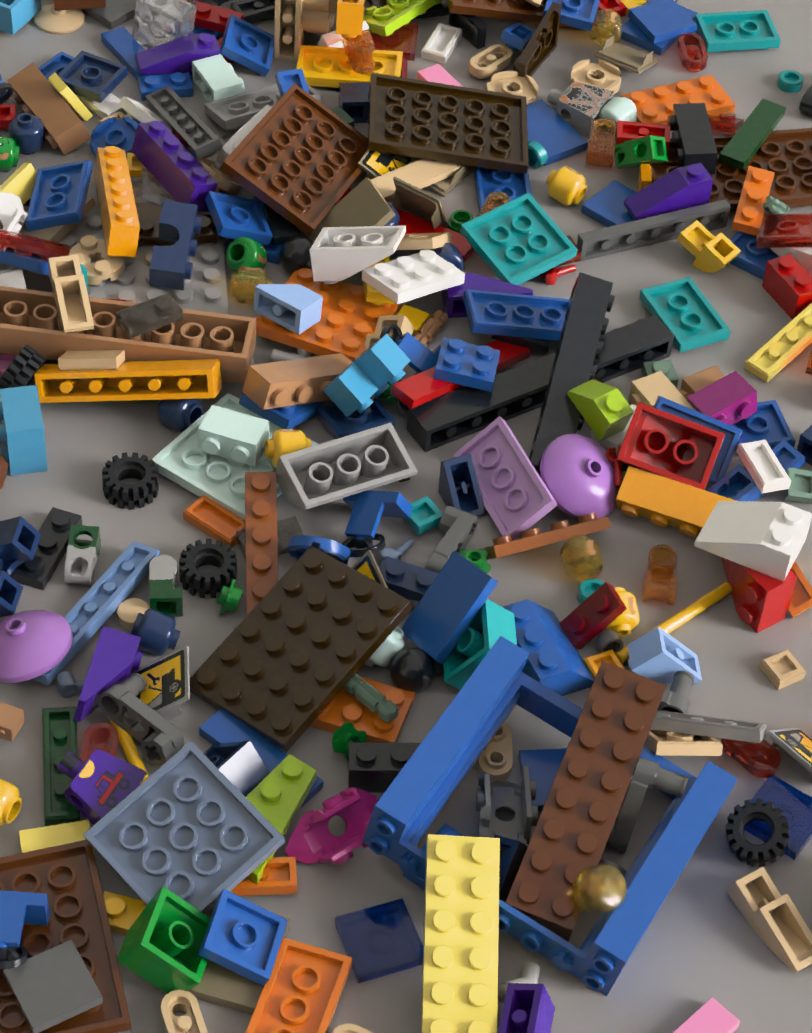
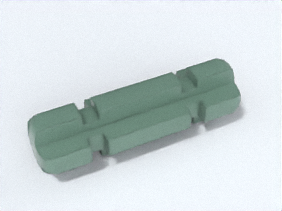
M767 196V202L763 203V208L771 214L785 219L786 213L790 211L789 206L772 196Z
M356 673L343 688L351 695L356 694L355 698L372 712H379L377 716L390 723L398 716L399 707L391 700L385 701L386 696L367 681L363 683L364 679Z

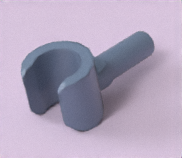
M409 538L400 547H397L396 550L384 547L381 553L383 559L380 565H382L386 556L401 561L402 555L415 544L414 539Z
M64 671L57 675L59 683H56V687L62 697L70 698L78 691H82L85 681H75L71 672Z

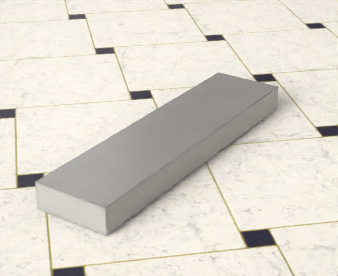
M657 710L650 729L760 743L766 737L767 725L759 722Z

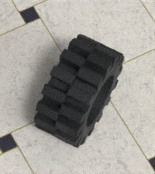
M26 345L2 374L0 389L28 386L34 379V374L44 365L47 359L29 345Z
M126 452L122 453V458L115 455L112 457V462L108 460L105 463V467L102 470L103 492L105 498L109 499L110 504L114 505L118 502V508L123 509L124 505H128V510H133L134 505L138 504V507L142 508L144 507V501L150 504L153 502V497H157L159 490L158 468L152 459L148 461V456L143 454L141 458H138V453L133 452L132 457H128ZM127 478H136L141 480L139 482L131 484L121 482L122 480Z
M206 539V544H202L201 540L195 541V547L191 543L187 545L186 551L182 550L181 558H179V576L182 587L185 590L189 589V594L193 596L199 592V598L205 599V594H210V599L216 598V592L220 594L223 585L229 587L232 579L237 580V558L234 550L231 551V546L226 544L222 547V541L220 540L212 544V539ZM204 565H213L219 569L213 572H203L197 568Z
M756 798L755 803H751L750 799L744 801V806L740 807L739 804L735 806V812L729 814L727 817L728 824L725 827L727 842L731 852L735 853L737 859L741 862L743 859L746 860L747 865L753 866L754 863H759V867L765 866L767 861H770L771 864L776 862V857L778 855L782 857L785 853V847L789 845V826L783 811L779 807L776 809L773 802L768 800L766 804L759 798ZM763 821L769 825L771 836L768 841L756 845L746 840L744 830L750 822Z

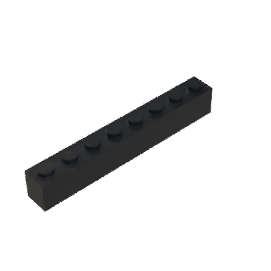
M581 272L572 288L529 454V459L539 475L541 457L546 447L562 435L576 434V431H580L585 419L571 401L567 392L592 379L594 380L598 367L593 364L594 358H599L603 347V342L599 341L600 335L604 336L609 323V319L605 318V314L610 312L615 298L614 295H611L612 282Z

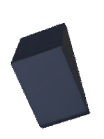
M467 454L441 461L438 492L446 506H453L475 516L486 514L472 455Z

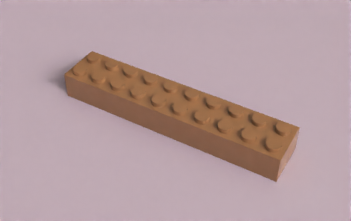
M0 286V353L18 355L26 345H29L46 359L57 361L66 351L124 350V362L219 359L221 381L245 383L256 346V318L88 297L94 329L64 333L53 292Z

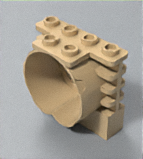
M275 0L274 59L298 62L300 46L304 45V37L307 32L317 34L332 32L338 0Z

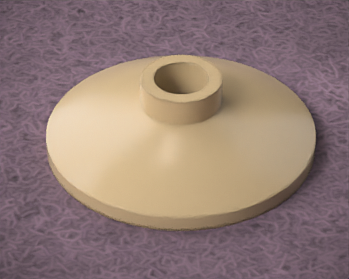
M54 2L41 6V10L34 16L35 25L40 30L50 34L72 33L81 28L85 22V14L82 9L55 10Z

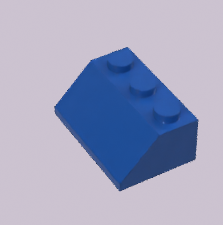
M528 599L503 606V608L514 613L517 646L530 653L522 671L524 674L561 696L592 687L594 682L593 676L576 648L571 644L559 624L560 621L552 610Z

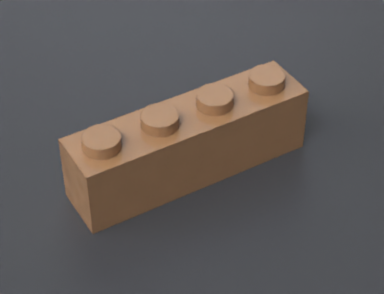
M31 63L7 80L13 88L11 97L17 105L22 103L21 109L24 113L35 115L42 120L44 133H47L44 137L53 150L58 147L65 156L91 138L80 118L34 63Z
M337 353L249 365L242 392L263 410L331 400L323 389L352 361L344 354Z

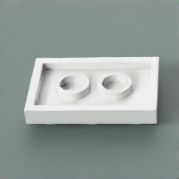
M426 249L421 250L419 253L401 256L395 260L378 263L375 266L362 270V280L394 303L400 304L464 284L465 273L456 268L452 263L438 256L434 251Z

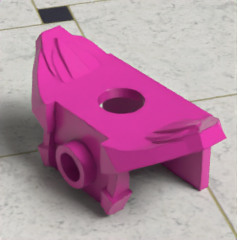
M350 787L322 802L324 808L317 809L316 811H307L299 820L285 848L288 857H296V861L304 864L333 862L334 865H339L354 856L352 850L360 845L363 848H367L368 845L362 841L374 806L379 801L376 795L356 787ZM334 816L341 817L345 822V831L339 837L332 835L328 829V823Z

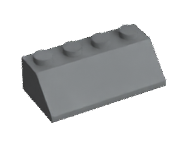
M387 423L280 456L276 468V479L287 502L306 510L417 475L418 471L392 423Z

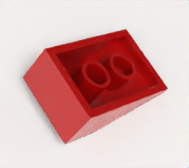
M638 402L616 460L629 466L705 490L725 434Z
M722 557L721 560L727 581L732 587L731 595L736 612L745 624H748L756 633H759L786 619L797 576L791 570L783 582Z

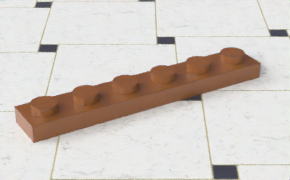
M245 472L246 616L278 582L276 472Z

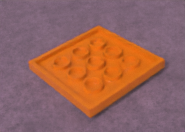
M302 268L295 270L284 284H300L323 296L320 321L298 335L259 314L256 317V335L291 347L304 349L319 356L341 353L353 362L366 350L364 344L367 334H375L379 316L397 315L401 310L402 303L375 305L371 302H366L364 286L354 285L345 281H339L335 284H325L323 281L314 282L312 270Z

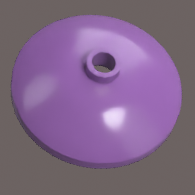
M565 434L553 440L542 454L540 475L557 502V507L565 514L578 519L579 516L596 512L597 518L605 517L617 506L616 497L620 487H614L613 462L608 460L606 457L607 450L601 444L581 434Z
M46 610L21 611L0 620V683L27 681L55 667L66 656L72 645L73 634L68 621L63 616Z

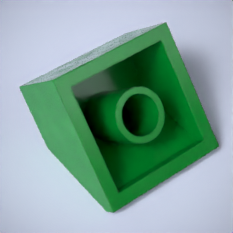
M162 886L128 930L116 961L166 994L174 990L189 991L200 984L208 959L198 955L210 918Z

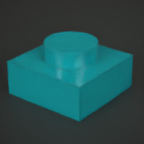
M428 496L410 503L413 507L410 518L403 519L417 535L439 526L443 513Z

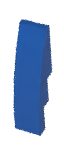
M782 440L772 449L785 471L789 467L799 469L806 463L805 456L785 440ZM740 464L735 466L707 490L736 501H756L766 494L760 492L746 467H742Z

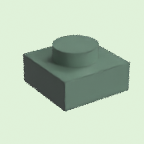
M671 360L643 362L642 373L644 377L662 371L677 388L679 379Z
M789 467L785 472L790 478L791 484L789 489L784 490V500L812 504V471Z

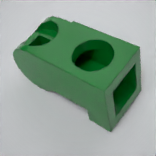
M648 135L614 146L618 169L639 167L640 164L668 161L665 137Z

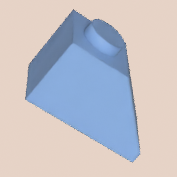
M258 284L255 286L253 311L299 335L320 321L323 296L300 284Z
M656 627L627 644L630 658L628 659V665L633 673L661 684H672L675 672L686 671L693 675V684L702 681L698 656L660 627Z

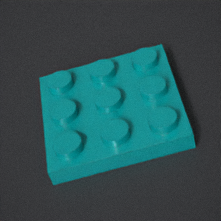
M529 192L462 224L460 233L501 281L520 285L576 257L578 251Z

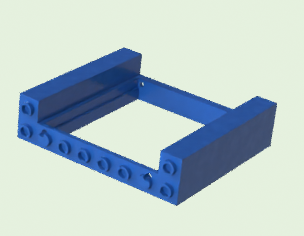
M502 636L498 638L374 806L362 841L374 853L384 855L398 864L404 872L414 874L425 881L426 852L416 847V845L516 705L567 736L572 737L583 709L522 672L530 654L529 652ZM643 746L640 757L659 763V768L689 778L682 798L658 790L673 799V801L623 878L624 882H621L603 910L604 913H601L580 948L575 947L500 899L499 931L508 933L519 940L528 950L538 952L552 961L558 969L568 971L581 979L590 989L600 991L607 996L738 778L710 761H707L696 778L662 756L655 755L652 750Z

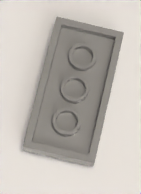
M274 84L205 103V114L224 130L237 131L267 104L273 107L280 100L281 96L278 86ZM307 84L310 95L322 103L321 94Z

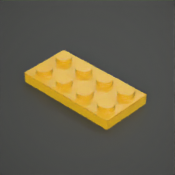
M301 45L296 69L302 68L306 83L311 87L339 88V83L370 82L371 73L400 77L403 52Z

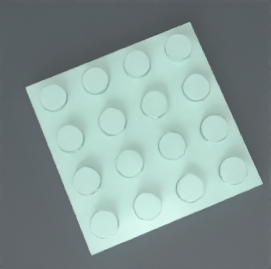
M229 393L214 404L264 419L239 404L240 399ZM206 411L152 460L155 462L158 473L199 497L206 496L245 521V472H276V468L273 467L270 458L265 457V450L256 467L199 451L198 428L208 412ZM270 421L269 439H271L274 431L282 429ZM311 440V446L318 445V443ZM277 483V497H278V496H279L280 494H282L283 492H282V490H281L279 484Z

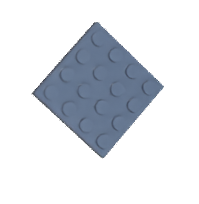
M192 741L83 834L89 844L146 906L156 892L164 886L203 914H206L215 905L216 899L223 889L228 891L234 889L286 842L280 832Z

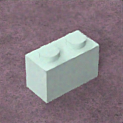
M221 54L192 61V83L207 103L245 92L242 78L235 74L232 65L227 63Z
M211 405L198 428L199 451L255 467L265 450V442L269 439L268 420L216 405Z

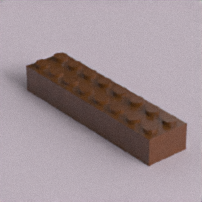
M603 660L505 902L569 942L667 686Z

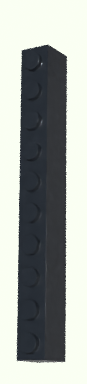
M655 315L605 333L604 336L600 335L599 341L603 342V347L599 358H594L593 364L598 366L595 378L604 383L642 368L643 362L660 361L670 357L674 335ZM556 352L495 375L491 392L465 386L413 409L408 408L407 431L423 451L427 452L481 431L499 416L507 421L542 407Z

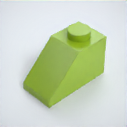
M593 379L567 392L571 401L600 441L624 430L634 413L618 388Z

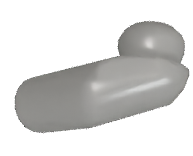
M297 348V351L291 354L273 349L270 362L313 356L311 355L312 353L304 349Z
M525 962L520 978L498 985V1000L504 1003L508 983L537 984L541 970L540 966L534 962Z

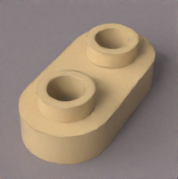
M502 44L488 47L470 59L469 72L477 79L482 80L493 76L511 64L512 50Z
M504 723L478 758L479 775L489 774L491 783L506 781L512 772V732Z
M174 990L165 995L161 1002V1018L166 1033H208L198 1001L192 993L184 990ZM177 1011H182L186 1013L182 1016L174 1015V1013Z

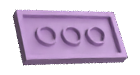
M500 416L454 454L455 458L467 454L472 455L483 504L502 536L511 535L512 540L517 539L522 535V531L528 530L558 505L510 427Z

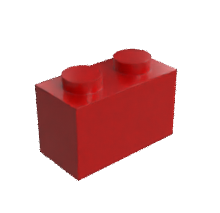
M791 253L767 261L762 287L793 320L812 303V276Z

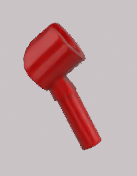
M570 265L557 269L554 267L540 274V277H545V282L548 285H553L556 283L557 277L576 271V266Z
M610 447L606 451V457L609 461L613 462L614 487H621L622 462L616 460V448Z

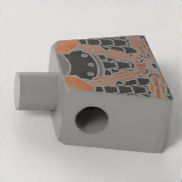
M576 81L565 92L552 88L548 94L547 102L557 106L556 113L579 134L590 138L600 126L598 114H600L601 109L608 101L613 98L614 91Z

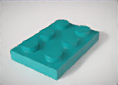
M767 10L695 14L694 22L698 25L697 30L707 52L779 48L781 39Z
M691 277L640 290L639 299L650 314L655 315L674 335L673 345L679 353L729 339L731 330Z

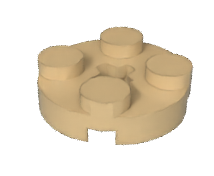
M590 59L582 60L572 67L570 85L577 81L611 90L616 94L620 90L621 72L616 65L598 59V63H590Z
M502 71L491 76V81L487 82L486 91L525 96L527 105L536 102L538 85L528 75H526L525 79L518 76L517 71Z
M195 158L218 182L216 192H219L221 189L227 195L236 196L242 186L215 165L216 162L209 158Z
M92 235L82 237L80 243L74 245L68 255L78 254L80 264H83L87 269L88 285H101L102 280L109 278L112 282L118 279L125 270V257L107 255L105 239H97Z

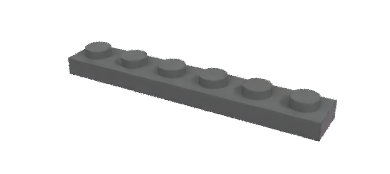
M169 85L145 96L150 108L197 159L211 157L216 151L223 148L216 134Z
M725 199L578 234L576 257L581 262L674 240L696 220L708 231L727 227L731 206Z

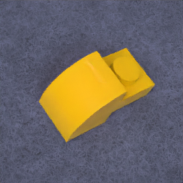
M698 220L682 231L677 237V240L696 257L692 265L706 273L720 271L741 252L722 232L715 237Z

